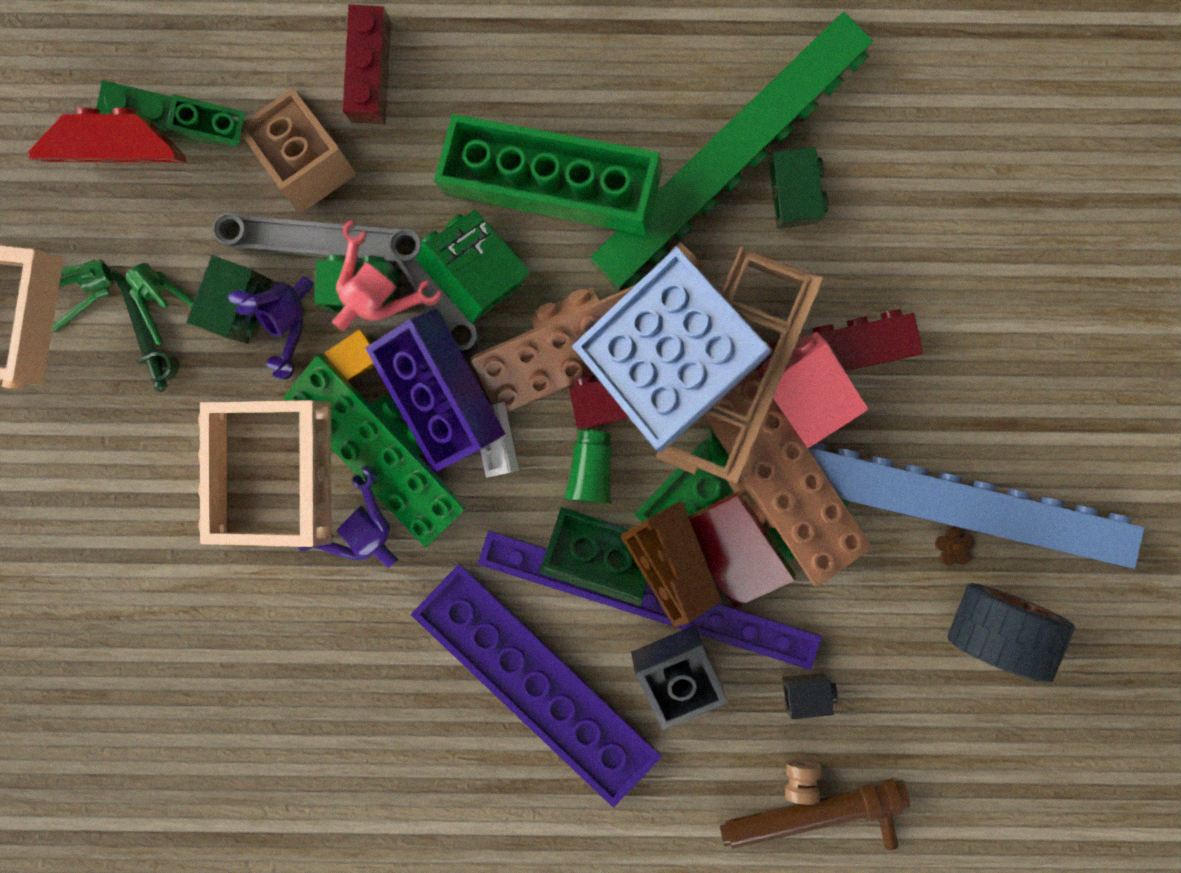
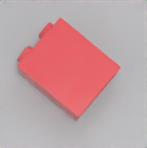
M818 332L797 340L773 398L808 449L869 409L830 347ZM771 358L763 364L761 369L756 371L761 380Z

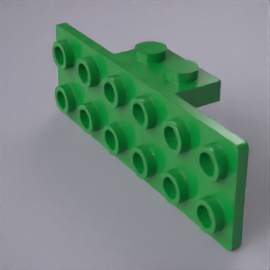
M319 354L285 394L284 399L286 401L331 402V449L356 475L361 476L366 482L367 476L362 472L361 468L370 465L376 469L378 479L376 483L371 485L374 495L424 547L430 545L466 509V505L420 458L424 454L390 393L369 404L323 354Z

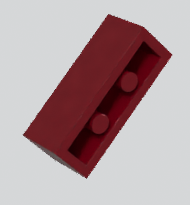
M348 4L342 111L351 123L385 124L391 20L384 6Z

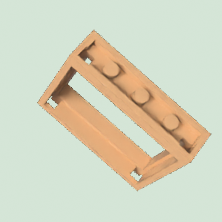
M0 246V264L23 267L7 369L0 368V383L1 379L3 380L2 387L22 390L24 383L43 385L64 257L33 249Z
M200 402V414L198 417L200 426V449L198 452L200 462V484L198 488L200 496V520L198 525L200 544L315 547L332 544L331 402ZM300 412V534L227 532V413Z

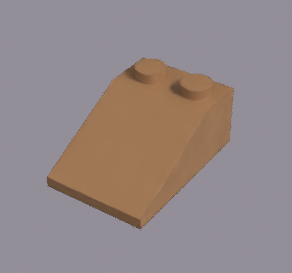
M294 88L244 121L241 135L280 191L299 214L305 212L357 175L341 150Z

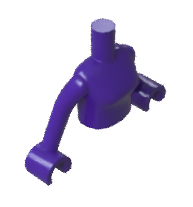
M305 276L294 287L284 282H278L270 290L257 295L240 290H234L229 295L230 302L240 304L235 309L236 312L245 315L255 313L259 323L269 334L281 337L290 327L289 336L281 358L271 356L266 362L268 368L275 370L272 373L273 377L283 380L291 378L294 372V364L291 360L300 339L304 310L301 299L313 287V282Z
M366 465L361 470L366 474L367 482L361 476L355 475L352 478V483L354 487L361 489L368 512L363 506L359 507L336 531L350 547L332 542V544L315 546L313 548L355 561L366 560L375 555L389 569L396 563L398 558L384 545L389 537L390 526L381 513L371 485L376 483L378 479V473L373 466ZM296 547V548L299 549V550H301V551H308V550L311 549L312 547Z

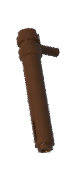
M893 778L881 780L880 785L874 786L873 783L860 785L859 790L820 798V802L817 804H794L725 820L726 824L719 827L724 847L731 846L732 849L860 819L867 818L869 821L879 819L884 847L887 850H894L898 848V841L892 816L903 814V809L910 808V800L903 780L894 781Z

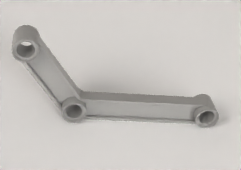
M232 213L218 216L213 224L215 238L234 250L327 257V255L333 254L346 256L348 242L343 235V224L242 216ZM239 224V235L235 239L229 240V229L233 225ZM354 226L349 232L350 237H358L363 230L367 233L366 241L359 246L357 260H363L364 256H380L385 258V262L399 264L416 293L422 282L429 281L428 288L423 292L424 297L433 298L440 290L441 298L436 305L429 306L424 304L428 311L438 309L453 338L455 332L462 327L471 330V340L466 345H457L461 353H469L477 348L480 342V335L474 323L471 324L417 263L416 258L422 248L420 245L422 240L414 231L409 229L399 230ZM406 240H414L416 242L414 252L406 256L401 255L400 245Z

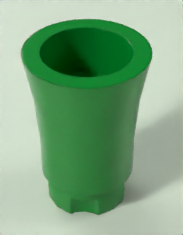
M594 430L577 431V444L573 446L570 474L563 500L612 504L610 490L612 448L609 447L611 441L610 433Z

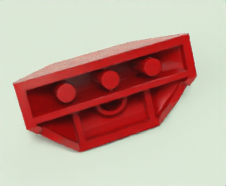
M77 108V114H62L28 150V159L44 163H187L186 155L154 123L147 118L137 115L136 110L131 108H113V114H100V109Z

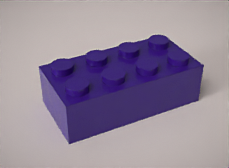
M437 308L410 318L365 348L434 472L455 463L506 435Z

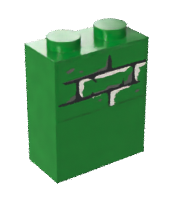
M476 209L464 217L462 214L453 217L446 224V229L439 234L436 230L429 233L420 242L422 248L416 258L417 263L471 324L518 290L531 273Z

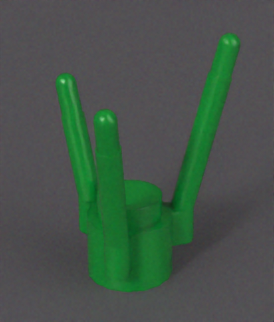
M93 259L83 264L62 268L61 276L74 275L61 278L59 288L78 282L84 292L91 291L93 294L53 324L52 332H56L98 299L110 294L107 287L114 284V279L111 271L102 259L97 261Z
M141 263L128 271L125 280L132 288L129 294L136 302L156 345L160 346L163 341L143 298L146 300L155 299L162 308H167L168 302L161 294L164 286L190 307H192L194 300L169 281L162 271L155 272L148 263Z

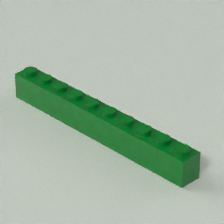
M843 11L657 191L646 236L617 230L590 256V263L618 292L624 286L630 288L636 285L644 276L641 270L649 262L655 265L669 252L666 246L674 238L681 241L694 228L690 222L698 214L701 213L703 217L708 215L719 203L716 197L724 189L730 193L744 179L741 173L749 165L755 169L769 155L765 149L774 141L781 144L793 132L794 128L791 124L799 116L803 120L808 118L819 106L816 100L824 92L830 96L844 82L841 76L849 68L855 72L869 58L866 51L873 40Z

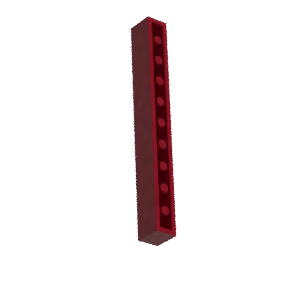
M902 309L881 313L882 320L868 322L867 316L846 321L847 327L834 330L833 324L812 328L813 334L818 332L828 344L844 371L923 354L915 314L903 315ZM778 342L767 344L772 353L753 370L758 371L761 369L763 364L772 357ZM595 376L574 380L575 386L568 388L577 429L630 418L600 381H595Z

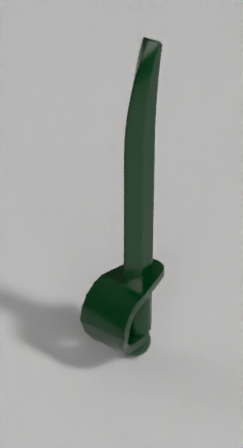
M113 271L112 274L124 298L143 356L138 359V363L146 364L151 381H155L153 384L154 389L158 392H164L168 388L166 381L174 378L178 373L179 362L172 355L156 351L152 335L136 302L129 294V291L132 289L123 275ZM162 358H165L168 365L165 374L160 361Z

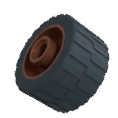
M970 583L967 584L947 638L960 650L996 668L1033 681L1050 683L1055 679L1075 626L1071 621L1037 604L988 586Z

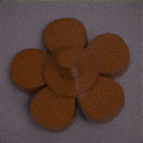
M950 526L946 529V537L939 536L935 541L936 549L943 551L940 554V561L948 566L953 565L955 561L958 564L964 565L970 560L969 552L964 549H969L973 546V538L969 534L961 535L959 527Z

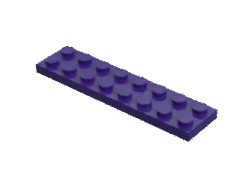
M461 563L410 614L613 808L662 757L661 753Z

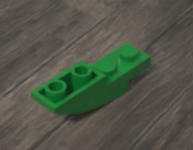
M101 80L96 109H100V114H113V108L135 109L137 115L149 119L169 137L229 147H239L246 115L244 111L175 94L171 97Z

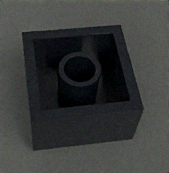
M696 625L631 652L635 674L662 730L728 703L721 679Z

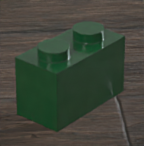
M816 147L773 152L768 160L777 229L818 224L825 217L824 213L828 212V197L826 192H821L820 178L824 176V165L822 158L817 157Z

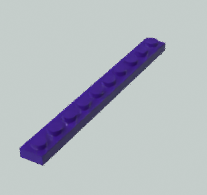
M488 530L478 565L673 626L649 584H647L643 602L639 606L539 573L547 548ZM721 603L690 623L676 627L684 630L696 625L699 634L809 670L812 669L822 638L819 634Z

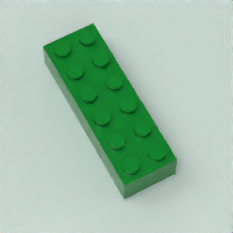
M452 114L433 181L442 193L448 197L646 236L663 172L660 152Z

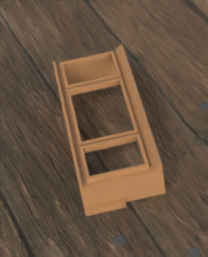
M740 247L722 289L721 296L740 317L782 333L747 417L715 404L706 412L711 416L742 428L725 468L672 447V443L663 452L658 451L655 458L693 474H696L699 468L738 485L742 470L815 297L820 291L824 281L823 277L785 263L775 262ZM747 266L801 286L787 322L732 301Z

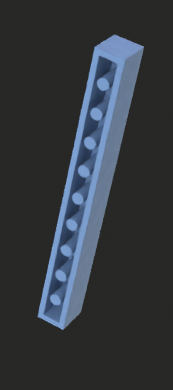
M816 443L808 448L840 499L1133 569L1136 567L1145 527L1132 525L1131 517L1110 513L1108 519L1098 517V509L1076 505L1075 511L1063 508L1064 501L1042 497L1041 503L1029 500L1030 493L1008 489L1006 495L995 492L996 485L980 481H974L973 486L961 484L962 477L940 473V477L935 478L927 476L928 469L907 464L906 470L893 468L894 461L873 456L872 462L859 460L860 453L839 448L838 454L826 452V445Z

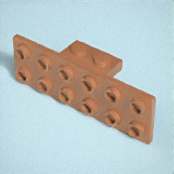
M635 286L602 300L598 299L593 288L574 291L568 298L555 304H544L534 313L530 314L529 317L534 326L533 330L471 356L472 365L491 404L505 402L506 411L509 412L569 386L576 379L594 375L572 345Z
M752 370L715 405L747 417L762 381L756 372L757 370ZM773 398L742 470L738 485L730 481L728 483L734 493L737 491L741 493L765 529L776 527L814 586H820L870 550L871 545ZM704 413L702 416L730 457L742 428Z

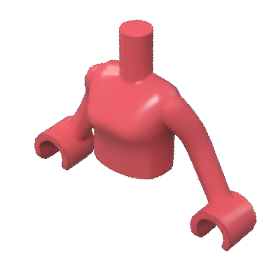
M350 220L344 224L343 235L348 242V247L336 290L345 307L333 320L332 323L344 332L357 315L366 320L377 321L419 303L432 306L439 302L441 298L440 290L433 298L424 297L423 292L430 284L429 281H424L420 284L417 293L382 307L385 300L396 287L368 263H365L353 277L359 246L366 241L367 233L363 230L358 237L352 238L349 236V232L354 228L355 221Z

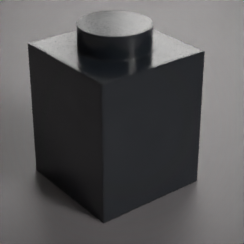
M824 673L782 677L785 709L791 719L834 715L833 704L838 703L837 687L834 682L831 683V680Z

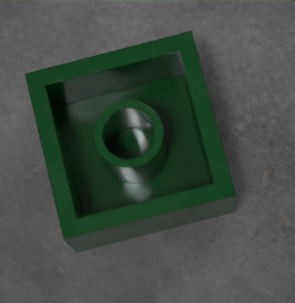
M211 255L186 323L222 337L249 344L250 338L253 339L257 335L260 323L255 313L245 315L236 312L235 309L240 304L230 302L229 295L234 290L254 295L266 292L272 288V279L252 269Z

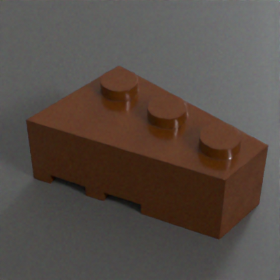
M682 500L620 535L674 628L690 623L722 602Z

